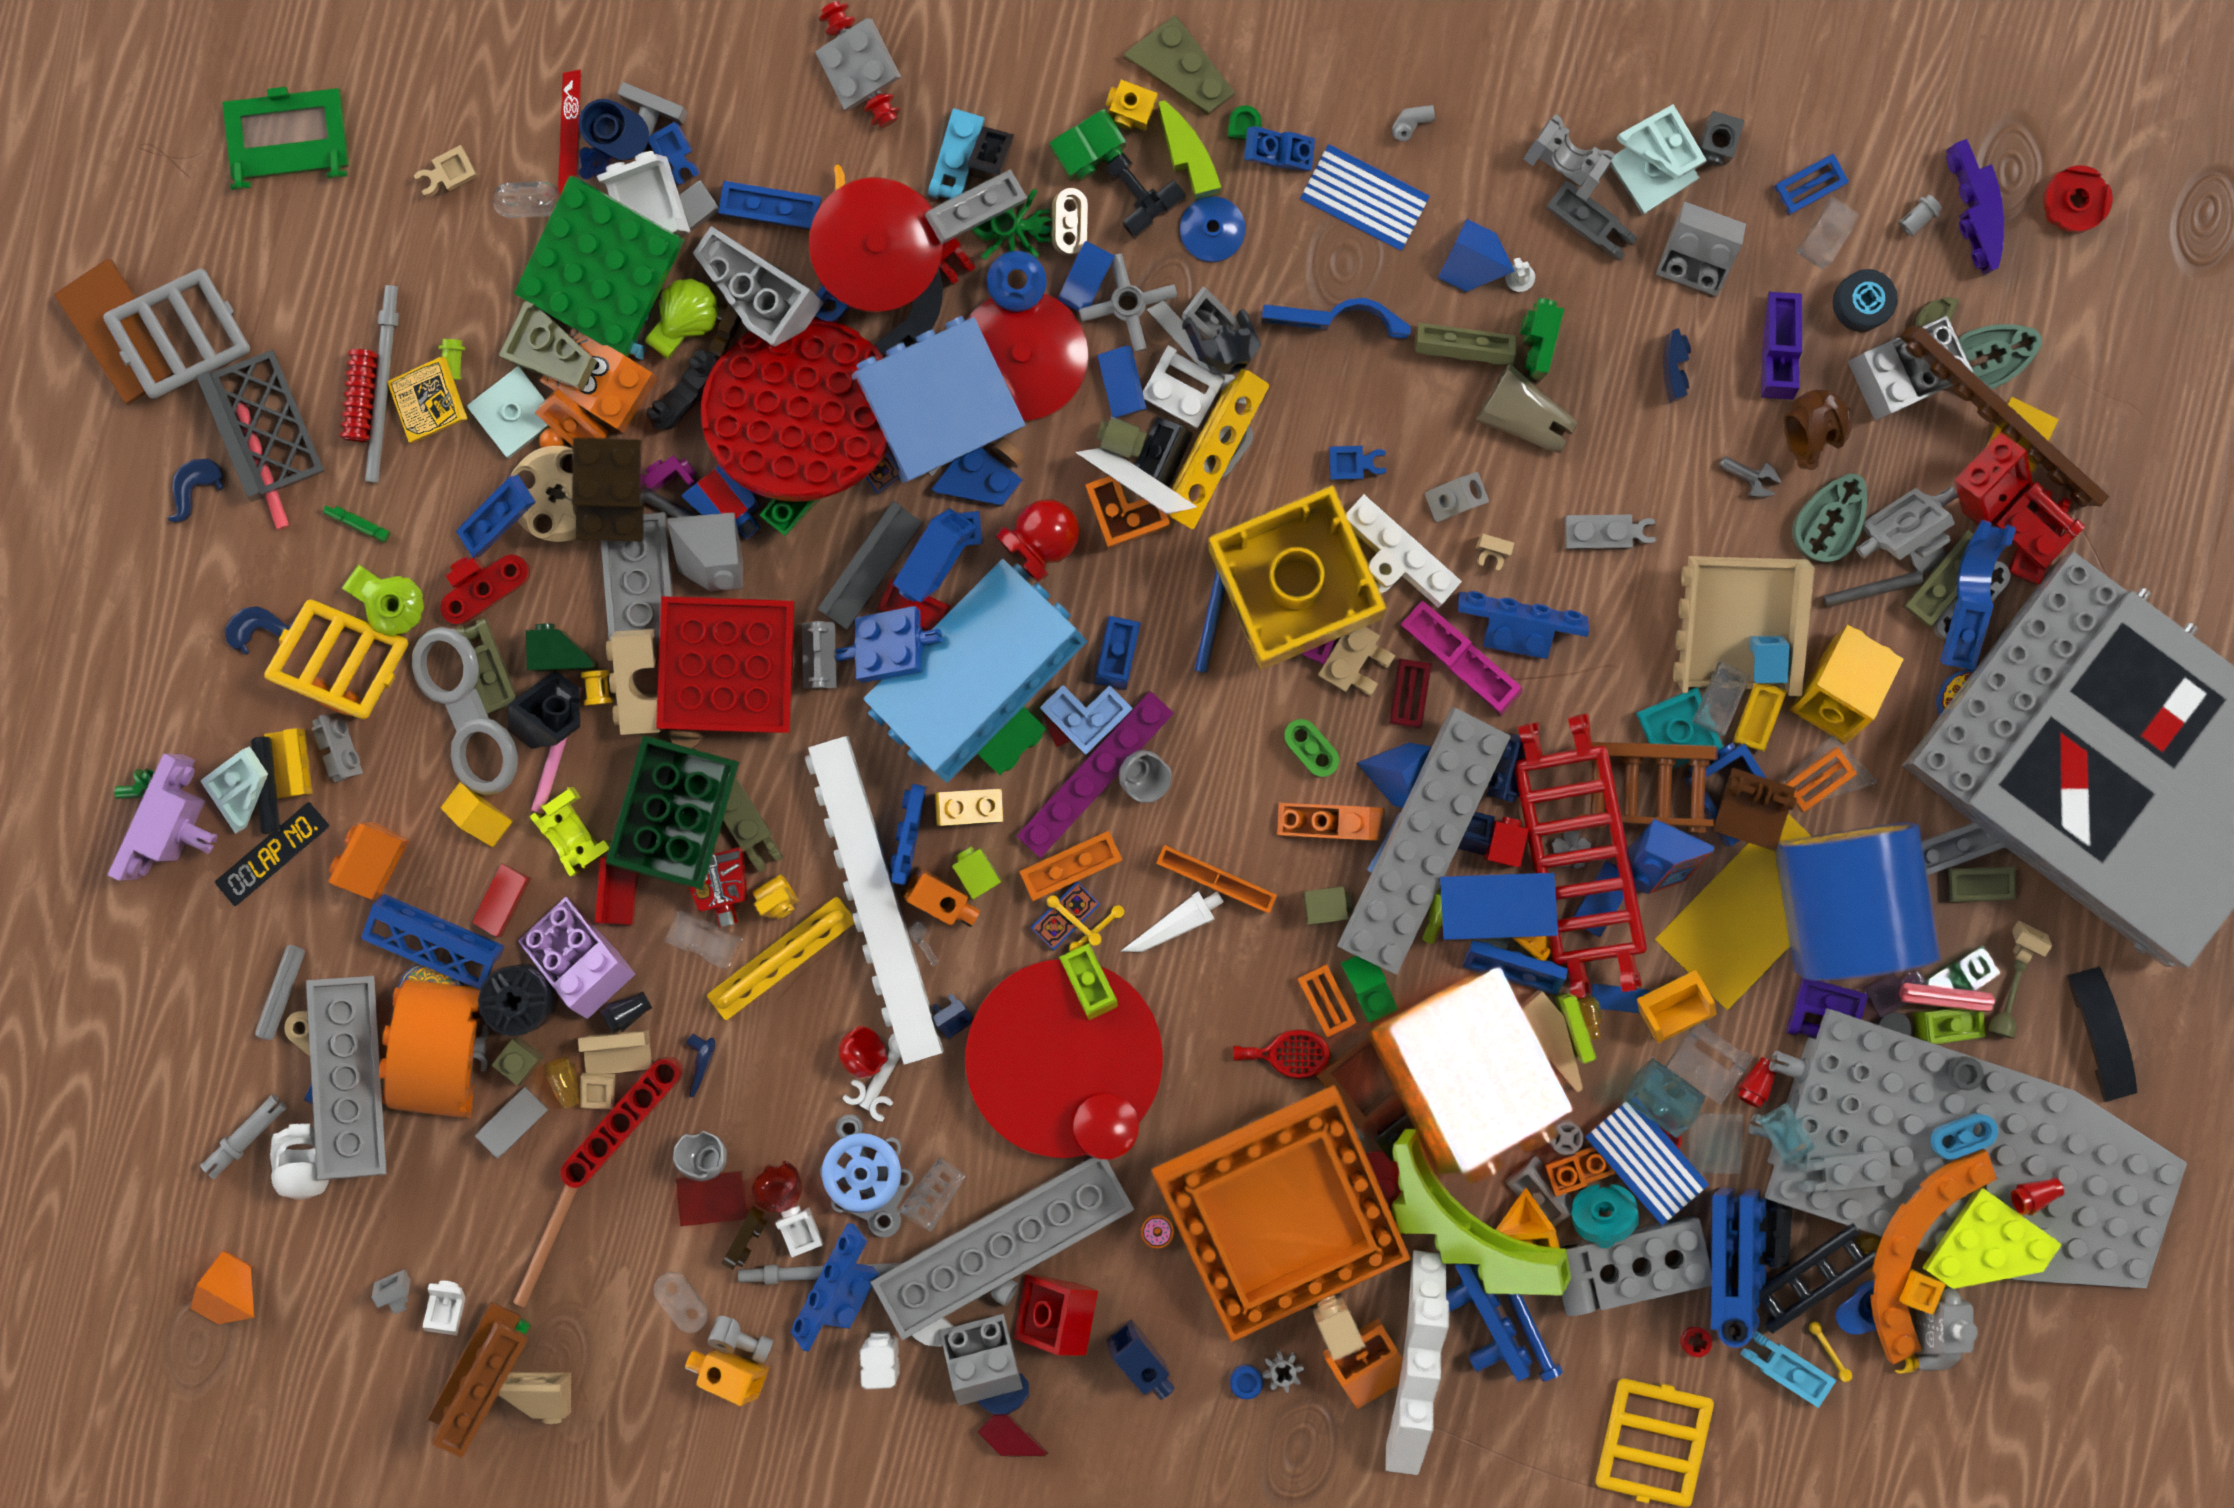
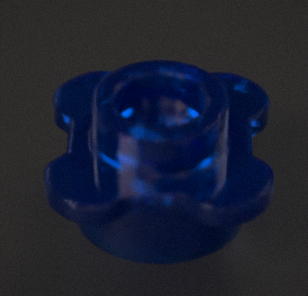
M582 148L579 152L582 166L579 169L580 176L585 180H589L591 177H597V175L605 173L611 156L596 148ZM593 161H598V165L593 166Z

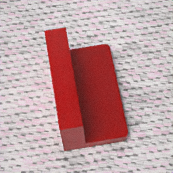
M600 857L595 923L634 925L638 874L609 867L605 863L607 857Z

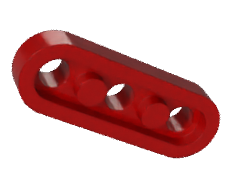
M506 555L448 593L442 599L440 605L441 614L444 619L456 625L466 624L523 586L530 577V567L527 561L517 555ZM510 565H514L517 569L513 577H508L506 574V569ZM483 583H487L489 586V592L486 595L479 593V587ZM459 601L462 609L459 613L454 614L452 605Z

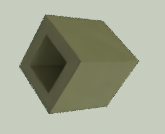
M1344 886L1303 891L1306 920L1309 925L1348 920L1347 912H1353L1351 893L1345 892Z
M519 1036L508 1043L491 1066L518 1086L526 1082L545 1056Z

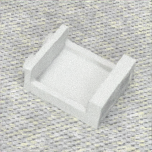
M653 151L644 152L636 155V161L626 165L624 162L609 165L606 167L605 173L597 175L599 183H604L607 186L610 197L678 236L690 233L667 157L654 154Z

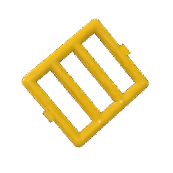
M309 599L304 603L289 630L284 629L279 638V644L281 645L268 665L264 677L272 683L359 719H367L384 688L389 689L395 679L393 672L408 647V640L400 635L388 636L379 633L373 629L371 623ZM315 614L332 621L300 678L298 679L281 672L313 615ZM346 627L361 633V637L331 690L327 691L312 685L343 628ZM374 639L392 646L362 702L358 704L342 697Z
M1621 1378L1617 1383L1596 1475V1485L1602 1489L1635 1496L1634 1499L1640 1502L1649 1503V1500H1654L1685 1508L1691 1506L1714 1408L1713 1400L1708 1397L1675 1390L1674 1385L1660 1383V1386ZM1629 1393L1699 1409L1695 1428L1625 1412ZM1624 1425L1692 1441L1688 1460L1618 1445L1621 1426ZM1614 1457L1684 1473L1681 1492L1610 1477Z

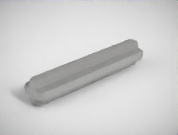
M288 945L285 949L255 1031L256 1036L262 1039L272 1040L275 1037L305 954V950L301 947Z

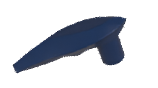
M693 1033L688 1038L686 1045L699 1053L695 1061V1072L691 1082L690 1097L695 1096L715 1050L714 1038H709L705 1041Z

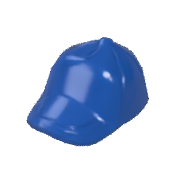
M1875 1279L1859 1284L1854 1290V1296L1841 1304L1836 1310L1835 1320L1846 1333L1857 1335L1877 1330L1871 1306V1295L1874 1294Z

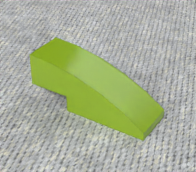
M1165 100L1159 101L1158 111L1174 172L1187 169L1195 200L1220 194L1221 185L1205 146L1180 113Z

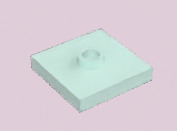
M1627 147L1615 154L1610 165L1642 215L1700 178L1696 171L1692 170L1675 180Z
M519 366L467 405L471 413L508 459L550 427L535 414L538 407L546 399Z

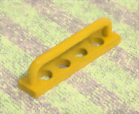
M1241 369L1237 378L1231 380L1225 386L1171 487V490L1191 502L1189 490L1193 485L1198 484L1200 495L1197 500L1191 502L1197 507L1168 513L1167 516L1187 528L1194 529L1269 388V384L1248 370ZM1240 397H1244L1246 408L1241 414H1237L1235 403ZM1225 426H1229L1231 430L1230 439L1226 443H1222L1219 438L1220 431ZM1213 455L1216 460L1215 467L1212 471L1206 472L1204 462L1208 456Z
M834 897L707 994L708 999L724 1020L730 1019L854 925L852 913L839 897ZM830 929V933L826 937L819 938ZM794 939L792 942L786 945L789 940ZM804 949V952L800 957L793 958L796 954H798L800 951ZM778 969L777 974L774 977H767ZM750 989H752V990H751V993L749 994V996H747V997H741V996L744 995L746 992H748Z

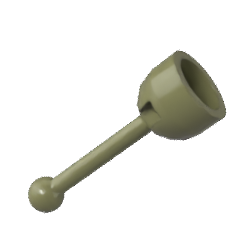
M2020 960L2014 962L2015 974L2004 1012L1995 1015L1991 1019L1988 1032L2014 1039L2017 1030L2016 1021L2010 1013L2021 974L2027 969V964Z

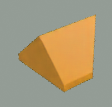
M1525 1188L1495 1230L1514 1239L1538 1246L1560 1248L1555 1228L1528 1189Z

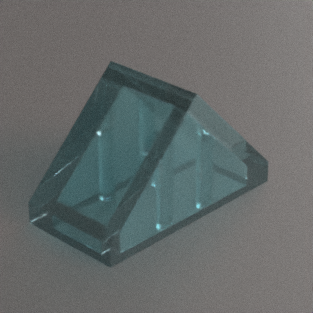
M1787 1102L1758 1119L1786 1166L1815 1149L1814 1144Z

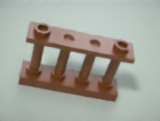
M1592 742L1593 747L1605 746L1608 749L1609 756L1622 757V763H1626L1622 823L1650 824L1653 819L1669 825H1687V832L1707 833V826H1714L1715 820L1704 819L1706 766H1709L1710 760H1718L1717 746ZM1642 758H1656V764H1659L1657 817L1637 816L1638 774ZM1676 759H1689V766H1692L1690 819L1670 818L1672 765H1676ZM1589 761L1592 762V781L1600 779L1597 761ZM1603 792L1591 794L1590 814L1603 813ZM1578 814V816H1584V815H1590V814ZM1606 825L1593 828H1606Z
M492 1301L490 1302L427 1416V1420L439 1425L431 1440L432 1445L461 1458L464 1457L528 1340L527 1335L514 1330L521 1318L520 1314Z

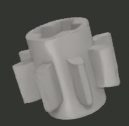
M1279 1349L1277 1350V1357L1273 1360L1265 1358V1362L1270 1366V1370H1266L1262 1374L1263 1378L1272 1377L1273 1381L1270 1385L1272 1390L1276 1389L1279 1385L1284 1387L1286 1393H1289V1385L1293 1382L1298 1385L1301 1384L1300 1379L1296 1376V1372H1301L1304 1368L1302 1364H1293L1296 1357L1294 1352L1286 1357L1282 1356V1352ZM1288 1365L1290 1374L1288 1376L1282 1374L1279 1378L1276 1368H1284Z

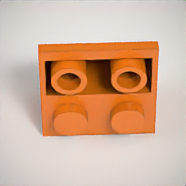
M359 822L358 826H352L347 833L344 843L348 845L342 856L337 855L329 868V873L332 875L328 882L371 900L379 899L410 840L376 822Z
M1379 1318L1358 1330L1365 1347L1336 1360L1333 1359L1329 1348L1323 1351L1325 1360L1357 1410L1399 1385L1403 1357Z

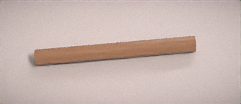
M565 1184L513 1301L514 1304L526 1307L578 1188H572Z

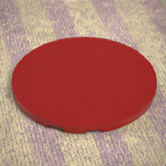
M813 318L806 330L775 347L751 331L736 340V344L724 356L721 355L711 369L703 389L700 413L701 423L711 454L723 471L735 482L756 494L783 501L817 500L835 495L852 487L875 469L890 448L858 380H852L851 377L853 373L859 370L857 367L858 363L873 356L876 361L885 358L884 355L881 354L875 345H872L868 340L860 336V333L835 321H823L819 318Z
M1060 959L1034 963L1009 975L987 995L974 1016L965 1048V1068L969 1089L977 1107L987 1122L1001 1136L1019 1148L1031 1153L1054 1158L1085 1156L1086 1154L1077 1143L1073 1128L1077 1110L1087 1099L1099 1094H1115L1125 1099L1134 1108L1139 1122L1146 1115L1154 1101L1163 1068L1162 1040L1158 1025L1149 1006L1134 987L1121 976L1102 966L1104 975L1117 999L1118 1007L1091 1020H1088Z

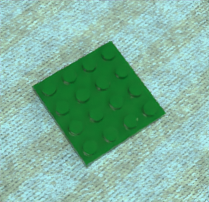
M569 176L514 294L531 304L534 303V306L601 345H608L628 357L685 239L581 179Z

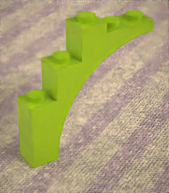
M1404 1129L1397 1142L1393 1145V1158L1395 1162H1398L1400 1171L1398 1184L1401 1193L1392 1204V1216L1394 1221H1397L1399 1232L1401 1234H1435V1247L1440 1251L1442 1263L1479 1264V1279L1483 1280L1485 1293L1563 1295L1571 1280L1566 1249L1538 1246L1514 1239L1489 1227L1470 1214L1450 1195L1435 1175L1423 1151L1418 1130Z

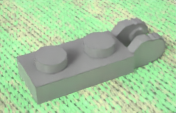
M1887 1150L1820 1156V1159L1797 1162V1170L1803 1172L1821 1170L1822 1180L1800 1182L1799 1191L1801 1192L1836 1191L1892 1185L1890 1153Z

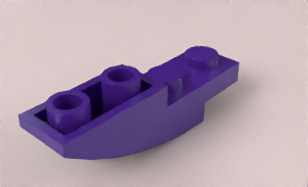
M1964 139L1946 150L1948 153L1946 161L1950 171L1957 175L1960 183L1959 194L1962 201L1970 207V209L1959 215L1961 220L1959 221V229L1965 239H1969L1973 249L1971 252L1972 261L1978 270L1981 269L1984 276L1999 268L2004 242L2003 203L1992 164L1979 169L1968 139Z

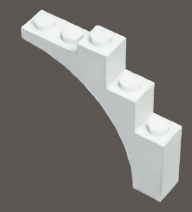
M1413 1250L1405 1346L1397 1398L1386 1441L1385 1471L1418 1475L1433 1432V1401L1441 1380V1349L1448 1331L1446 1263H1442L1440 1253Z

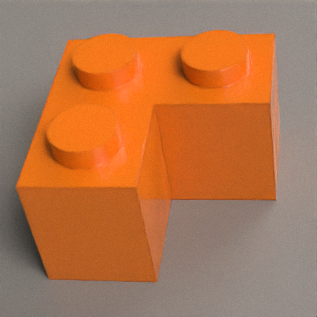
M1107 476L1085 484L1108 550L1170 528L1167 514L1146 499L1127 504L1120 482L1113 477Z

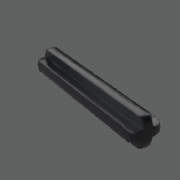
M256 737L251 740L252 750L268 773L257 800L260 831L262 834H273L280 832L281 828L272 743L270 737Z

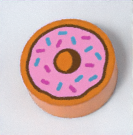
M1153 1214L1143 1221L1141 1236L1148 1246L1163 1248L1171 1242L1174 1228L1169 1218L1162 1214Z

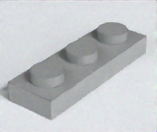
M1010 169L927 211L925 217L941 244L1024 203L1027 196Z

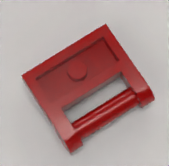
M2035 481L1993 526L2005 529L2007 525L2016 527L2012 543L2043 570L2084 529L2085 525L2079 519L2074 520L2042 491L2044 487ZM2032 500L2065 529L2060 536L2026 507Z

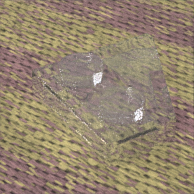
M1832 735L1792 772L1784 782H1788L1834 747H1839L1858 774L1821 801L1873 785L1877 780ZM1836 757L1796 785L1794 787L1796 791L1838 762V759ZM1844 767L1802 796L1804 802L1846 772Z

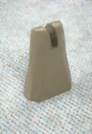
M1508 365L1491 391L1493 394L1487 397L1481 407L1476 421L1520 437L1549 451L1561 454L1567 441L1554 431H1551L1549 429L1550 425L1565 433L1572 434L1578 422L1566 410L1540 391L1516 368Z

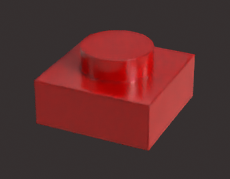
M463 557L450 566L452 571L446 574L445 577L452 587L457 588L485 568L480 560L473 557L470 559Z

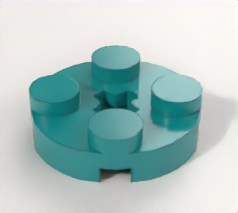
M1599 1184L1591 1185L1581 1190L1573 1200L1571 1216L1574 1229L1581 1237L1596 1243L1600 1248H1610L1615 1243L1626 1239L1639 1224L1636 1199L1627 1189L1619 1185L1610 1184L1611 1188H1600ZM1609 1210L1611 1211V1216L1600 1217L1598 1213L1599 1211L1604 1213Z

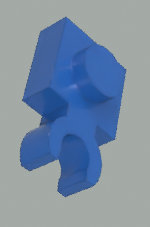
M673 122L649 136V143L655 154L667 157L669 164H672L674 167L672 174L677 184L685 183L681 176V171L685 167L691 171L694 177L700 175L697 165L688 161L685 156L693 152L678 122Z
M1363 446L1329 447L1330 481L1363 480V470H1368L1373 475L1385 474L1386 468L1375 467L1373 459L1375 457H1384L1386 451L1376 449L1369 455H1363Z

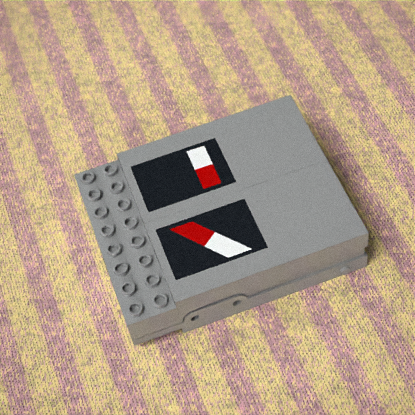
M2071 552L2056 561L2042 582L2037 586L1902 764V767L1952 804L1951 807L1971 822L1978 824L1982 827V830L1995 837L1998 842L2004 844L2016 856L2134 943L2133 948L2141 954L2147 953L2164 967H2173L2175 964L2178 967L2189 968L2234 909V666L2193 636L2198 630L2196 625L2193 626V623H2188L2183 629L2148 603L2147 599L2151 595L2150 591L2146 592L2147 589L2141 588L2137 594L2132 590L2128 592L2077 553Z

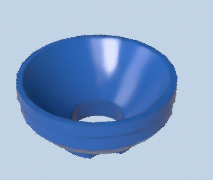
M1011 251L1004 253L991 264L988 270L987 289L989 295L998 306L1005 310L1013 312L1028 310L1035 306L1045 293L1047 282L1044 268L1034 256L1026 252ZM1021 270L1026 274L1027 283L1022 289H1013L1009 286L1007 276L1011 271Z

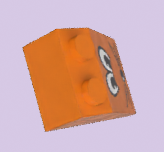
M572 328L568 335L597 361L584 390H579L546 376H542L540 382L554 391L559 388L578 406L624 434L658 380V377L608 345L603 346Z

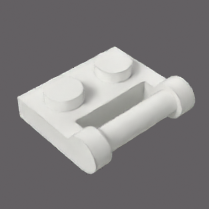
M1168 345L1143 390L1144 399L1153 406L1198 429L1226 376L1220 373H1216V375L1180 356L1176 353V349ZM1169 365L1208 385L1209 388L1206 394L1166 374L1165 372Z

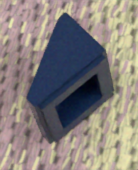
M1475 812L1457 849L1485 855L1491 842L1495 816Z

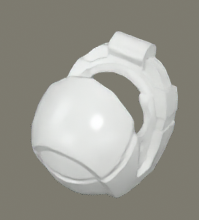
M289 1124V1128L272 1136L270 1153L272 1166L271 1180L276 1192L281 1196L299 1200L308 1199L323 1193L329 1180L317 1181L314 1128L310 1127V1124ZM294 1144L314 1146L313 1149L307 1150L286 1149Z

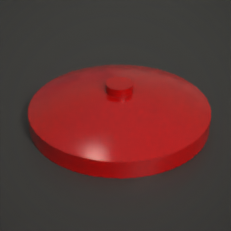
M871 177L858 179L835 190L818 209L812 222L809 237V252L812 266L824 288L841 303L865 312L892 311L916 300L933 281L942 257V244L925 217L927 211L931 210L930 205L912 188L887 178Z
M1044 293L1041 300L1035 306L1025 311L1013 312L1005 310L998 306L992 298H989L972 312L968 319L975 318L1024 422L1047 418L1060 411L1074 398L1086 375L1088 347L1084 331L1076 316L1068 307L1056 298Z

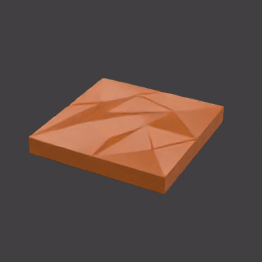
M1334 1085L1151 1169L1230 1342H1234L1411 1259L1342 1098Z

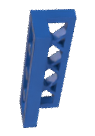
M383 894L372 905L361 939L479 990L489 977L493 965L501 957L504 945L386 894ZM376 920L388 924L393 935L384 938L373 933ZM409 934L418 937L423 948L416 951L408 948L403 937ZM439 947L449 950L453 961L446 964L438 961L433 950ZM472 960L484 965L480 978L468 974L463 963Z

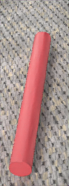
M239 403L236 411L238 421L251 425L253 420L247 404ZM241 427L244 437H246L249 429ZM253 432L248 446L251 451L264 455L258 435ZM253 457L258 467L261 459ZM267 462L261 472V478L265 486L274 482ZM278 491L266 494L265 498L276 529L280 530L289 527Z

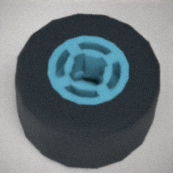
M1874 269L1859 270L1846 277L1836 288L1833 297V310L1838 320L1845 327L1857 332L1871 331L1887 322L1894 314L1898 303L1897 290L1892 280L1883 272Z

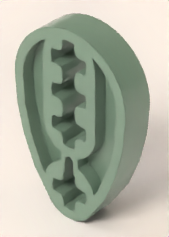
M2016 324L1985 326L1969 331L1958 338L1968 362L1976 359V353L1979 357L1991 353V347L1994 351H2001L2002 356L1998 358V364L1995 359H1992L1983 364V370L1980 365L1972 367L1973 373L1990 389L2010 381L2021 373L2032 362L2042 346V337L2036 329ZM2021 335L2025 339L2031 338L2032 344L2028 346V350L2026 347L2015 350L2011 349V346L2022 340Z
M1847 474L1836 479L1817 491L1804 504L1792 526L1794 544L1804 557L1814 562L1828 563L1841 559L1852 550L1861 533L1867 508L1866 482L1861 476ZM1853 481L1857 495L1852 494L1848 496L1844 503H1842L1846 493L1843 483L1849 484ZM1836 509L1839 511L1837 517L1841 520L1840 523L1835 522L1830 526L1829 532L1832 533V537L1827 536L1822 539L1820 545L1824 547V550L1813 553L1811 551L1813 546L1809 541L1819 538L1821 531L1817 529L1818 525H1826L1829 521L1826 512H1832Z

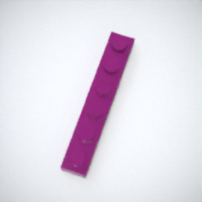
M1150 691L1019 832L1017 837L1041 858L1119 774V768L1125 758L1135 751L1141 750L1174 712Z

